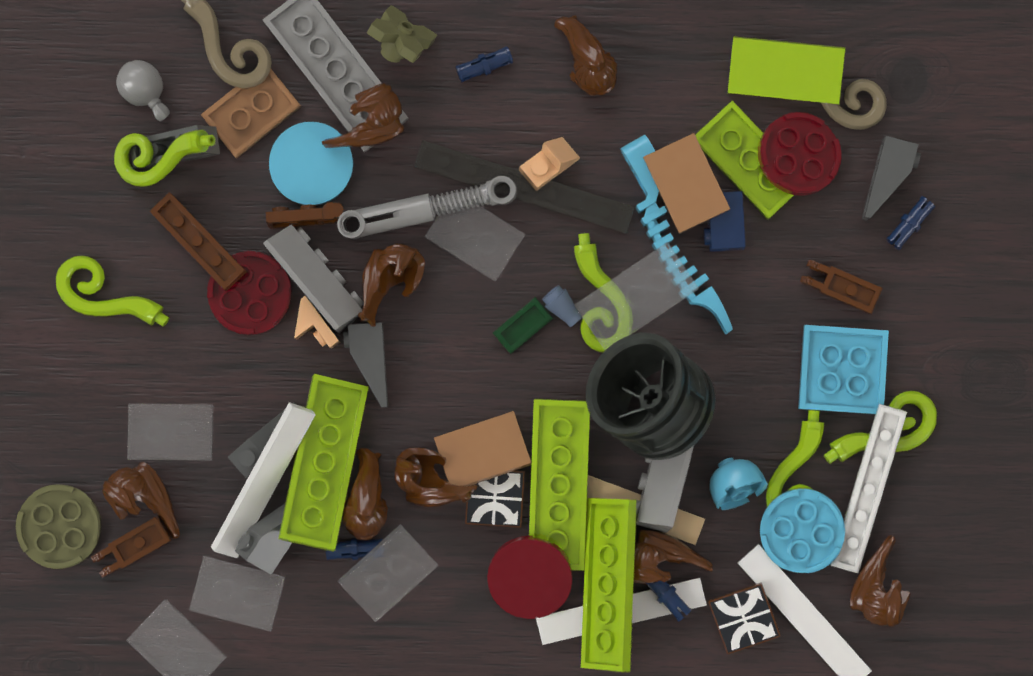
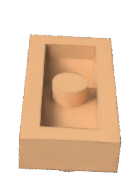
M560 137L543 143L542 150L519 167V171L537 191L577 162L580 157L566 140Z
M304 296L300 301L295 339H299L315 327L317 331L313 335L323 347L327 344L332 349L340 341L310 300Z

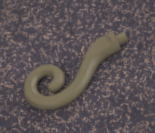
M181 0L185 3L184 11L195 19L201 27L205 51L210 65L217 76L227 84L238 88H251L263 83L270 72L272 64L268 49L261 42L253 39H244L237 42L230 53L233 65L240 69L245 67L246 63L243 59V54L246 51H253L257 55L258 65L254 71L248 74L234 71L223 58L218 21L210 4L206 0Z
M859 79L847 86L844 100L850 109L858 110L861 107V103L856 95L860 91H867L873 98V106L868 113L854 115L844 110L839 104H821L828 115L838 124L850 129L863 130L875 126L882 120L887 108V99L884 91L877 83L868 79Z

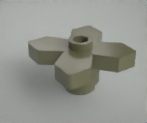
M394 6L388 7L382 18H377L372 22L367 31L368 35L382 42V56L394 63H398L404 58L414 63L420 57L422 51L428 49L433 44L437 36L436 33L425 26L413 25L408 22L406 14Z

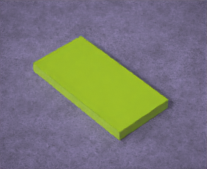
M734 36L728 93L839 104L846 48Z
M731 101L695 136L704 154L742 191V194L768 220L794 195L779 190L766 178L758 160V146L763 132Z

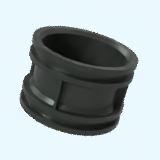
M636 333L616 341L598 358L588 378L586 402L591 417L605 431L620 439L624 445L644 458L664 460L686 452L706 432L714 414L715 390L708 374L694 361L684 356L677 347L664 337L653 333ZM661 370L660 384L650 385L646 378ZM632 396L640 398V409L628 413Z

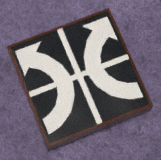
M512 471L473 484L477 485V489L471 494L472 498L466 502L465 524L521 528L525 471Z
M762 582L708 601L727 655L781 637Z

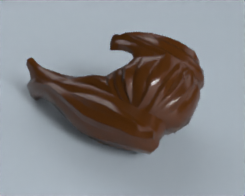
M577 16L558 18L554 26L566 35L574 57L573 60L575 61V73L572 71L569 75L571 81L575 82L578 87L592 96L609 93L617 82V63L614 57H611L610 52L603 50L598 39L577 20Z
M382 83L355 94L357 102L352 104L350 113L355 116L359 112L366 111L368 112L367 119L356 127H352V130L346 134L325 139L322 141V145L325 148L373 146L392 140L404 131V126L399 119L402 114V106L398 96L392 91V87Z
M396 243L388 246L385 250H373L362 276L364 305L362 312L358 313L362 321H368L371 326H376L375 316L379 304L388 293L390 287L405 282V289L402 292L404 297H409L416 290L425 269L424 257L418 249Z
M364 447L356 451L360 460L358 475L353 484L351 496L345 501L342 514L346 530L351 535H354L356 539L360 540L372 539L380 532L386 522L388 510L386 501L380 498L382 485L379 474V458L382 454L372 453L370 449Z
M408 448L402 451L396 460L395 481L399 488L406 492L407 502L424 507H439L456 500L467 502L472 498L471 494L477 489V485L458 486L441 479L435 471L434 464L444 466L446 457L430 449Z
M145 461L140 462L133 469L129 467L118 469L109 477L108 481L104 482L102 485L103 496L120 520L125 519L128 515L127 510L130 514L138 515L141 508L136 505L134 500L146 503L147 507L162 519L171 538H179L180 530L168 491L157 472Z
M639 529L637 532L634 556L635 583L646 585V583L670 580V572L661 571L657 567L658 563L663 561L678 564L680 562L689 563L706 571H713V564L694 552L675 537L650 529Z
M893 535L888 536L883 541L878 550L859 572L851 591L849 605L852 610L863 612L864 618L869 622L880 626L888 625L889 627H894L901 622L911 595L909 591H901L902 585L898 579L892 580L889 592L886 593L883 581L885 579V571L887 570L885 568L886 561L896 542Z

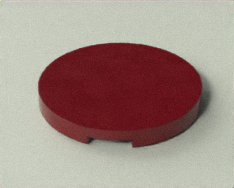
M803 112L788 113L773 121L762 134L758 146L759 164L766 178L779 190L799 196L814 194L824 189L837 175L842 159L840 142L821 118Z
M244 251L231 255L247 272L228 291H225L210 276L207 298L211 311L224 327L233 332L243 335H256L267 332L281 322L290 307L292 288L289 277L284 268L275 259L264 253Z
M533 536L517 537L503 544L495 552L488 569V587L495 602L511 615L526 619L545 617L558 610L569 596L572 586L571 564L566 554L556 544L540 538H534Z

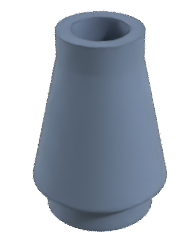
M557 285L543 297L542 300L546 304L544 307L567 323L569 327H572L582 318L566 288L562 289Z

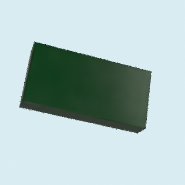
M535 297L496 329L493 334L511 355L548 324L553 317Z

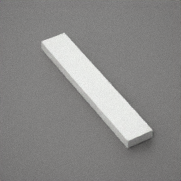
M290 402L288 403L211 545L214 552L238 558L239 554L235 550L239 540L260 518L316 415L312 410Z
M883 404L878 405L844 518V543L831 566L859 573L907 415L906 411Z
M759 544L737 562L756 584L762 582L767 597L838 676H867L871 672V669L780 567L769 558Z
M700 578L670 584V586L673 585L677 589L675 592L689 608L694 609L707 605ZM651 589L633 593L632 623L672 613L663 602L660 604L656 600L658 597ZM583 606L536 618L542 645L582 636Z

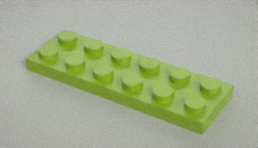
M317 374L312 376L306 408L312 410L316 415L296 451L278 536L279 540L335 551L368 386Z
M534 399L529 536L556 544L566 554L572 570L584 571L590 413L587 402L579 400Z
M587 498L581 668L630 672L637 500Z

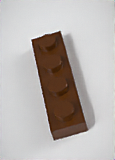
M169 192L150 210L151 214L225 291H228L247 272L172 193Z

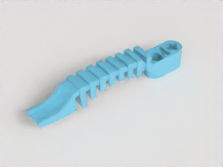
M643 135L620 148L627 164L646 195V200L635 207L638 214L645 211L644 217L641 218L640 222L643 227L647 226L648 231L646 234L649 239L652 238L654 241L652 247L655 251H659L658 259L661 263L664 262L667 267L664 270L674 278L671 282L675 287L678 285L680 288V296L682 298L685 297L690 305L702 306L709 310L726 335L733 328L724 306L712 286L698 296H695L693 293L695 289L709 279L705 273L688 285L685 280L694 275L697 269L693 265L681 273L679 268L688 262L687 259L683 256L674 262L672 257L680 251L677 245L669 250L666 247L674 239L671 233L663 238L660 235L670 225L667 220L660 224L657 222V219L666 215L667 210L665 206L659 208L656 204L659 191L643 159L644 156L655 152V149L647 136Z

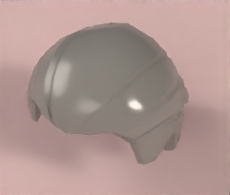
M133 60L124 64L116 80L119 94L132 105H148L158 121L164 120L170 114V111L159 99L163 91V81L157 69L150 63L141 60Z

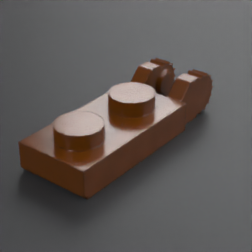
M327 202L323 208H317L316 205H302L300 210H289L288 207L272 208V212H266V222L270 229L286 228L291 224L293 227L334 224L338 221L339 216L345 212V209H343L344 206L339 204V202Z
M813 260L808 261L807 266L811 270L827 275L823 283L809 276H802L801 283L820 290L819 293L870 315L872 314L883 288L833 266L828 267Z
M156 516L109 543L108 547L91 556L93 563L99 562L110 553L114 554L117 562L106 566L99 572L101 577L104 578L119 568L123 569L172 541L159 516Z

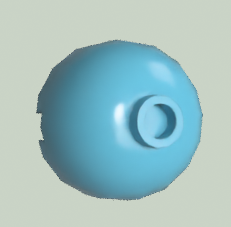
M727 458L718 464L719 468L713 473L709 486L710 494L716 507L728 510L748 503L749 500L746 497L754 492L756 496L762 494L767 488L768 483L760 469L751 461Z

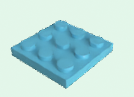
M804 325L798 409L876 414L878 405H884L889 331Z

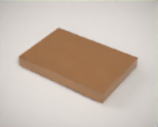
M270 69L263 83L251 88H233L203 112L201 116L209 126L217 127L218 137L237 159L301 108V105L272 69Z
M694 133L643 157L679 234L730 210Z
M514 411L434 437L439 454L446 457V463L443 467L448 482L453 485L471 486L532 464Z

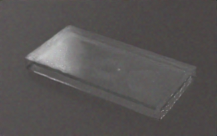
M667 242L576 303L575 307L603 349L606 350L616 341L633 334L697 291L699 287Z

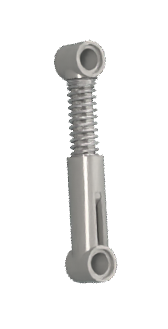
M498 176L490 181H486L483 185L480 184V187L476 185L473 188L471 186L469 190L466 187L465 191L463 189L460 192L456 190V193L451 191V194L446 192V195L441 193V196L437 194L436 197L426 193L361 209L348 210L339 216L337 227L343 236L350 239H358L368 235L434 221L436 214L440 216L441 213L443 215L446 212L450 214L451 211L454 213L455 210L458 212L460 209L464 211L465 208L469 210L470 206L474 209L475 205L479 207L480 204L482 206L485 204H491L492 206L498 204L507 205L516 198L517 187L510 178ZM500 183H507L510 187V193L505 198H498L495 194V188ZM393 214V218L371 223L367 221V219ZM356 217L360 222L359 229L350 233L346 228V222L349 218Z

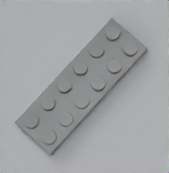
M288 0L265 17L263 22L346 130L349 132L352 130V127L365 122L368 112H359L355 116L350 113L352 104L357 102L355 94L382 83L319 1ZM402 110V114L399 117L401 124L409 119ZM363 146L360 148L365 153L373 146Z

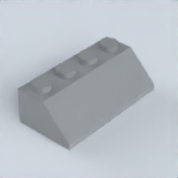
M291 224L267 239L263 244L335 331L341 333L348 325L359 318L358 313L362 312L361 306L364 305V302L355 291L351 294L347 292L343 287L347 282L337 270L331 272L325 264L329 260L321 250L317 248L313 251L307 244L311 238L301 226L296 230Z
M694 446L686 452L669 459L652 460L645 458V462L649 463L647 474H641L638 489L642 490L640 501L637 500L636 525L667 533L673 528Z

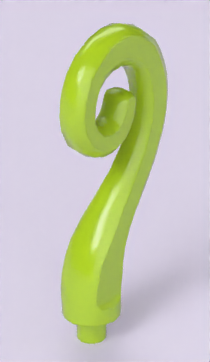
M194 130L184 133L172 142L153 168L149 171L138 172L130 165L129 153L134 145L140 148V156L133 161L134 165L139 168L146 167L151 163L154 150L148 137L137 133L129 134L123 137L117 144L114 154V165L124 181L139 187L150 186L165 178L186 155L206 152L209 146H214L215 137L214 135H208L205 130Z
M589 233L578 234L579 245L574 246V253L580 271L592 285L613 303L618 313V329L609 338L596 336L592 330V324L595 320L600 319L607 328H611L615 323L611 311L606 308L595 307L589 310L582 318L580 331L583 340L591 349L603 353L616 341L631 335L633 313L624 293L600 268L596 244H590Z
M88 256L72 257L66 260L57 271L56 288L58 294L68 307L78 313L90 316L130 314L149 325H153L156 322L162 327L170 319L162 313L163 306L144 297L129 296L96 302L88 301L78 296L70 284L71 276L78 269H88L93 275L90 282H79L77 284V288L81 293L91 295L99 291L103 286L105 279L104 270L93 258Z
M906 391L900 393L889 405V407L901 409L906 404H914L922 412L920 426L909 435L899 438L895 452L908 451L918 447L930 437L935 429L937 421L935 405L930 398L920 392ZM913 417L905 418L902 430H909L914 427L916 420ZM851 433L836 439L829 444L831 450L824 454L826 461L829 464L837 459L844 462L856 453L865 451L870 433Z
M808 410V421H802L800 440L797 447L778 466L769 481L766 492L767 506L781 494L787 479L809 460L819 447L824 431V422H819L820 411ZM798 484L789 488L788 491L798 488H812L803 484Z

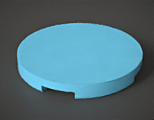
M303 122L285 130L275 141L269 157L270 174L277 189L285 197L301 205L317 206L337 198L346 188L352 176V153L350 147L325 148L322 145V141L340 136L341 134L334 128L319 122Z
M798 488L780 494L767 506L761 520L760 537L765 552L776 565L792 572L813 573L825 568L836 559L844 543L845 525L839 508L829 497L816 490Z

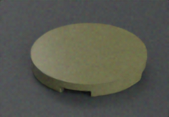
M49 485L36 490L24 502L16 519V535L23 552L36 563L51 569L69 568L84 561L96 548L101 535V517L96 504L85 492L69 485Z

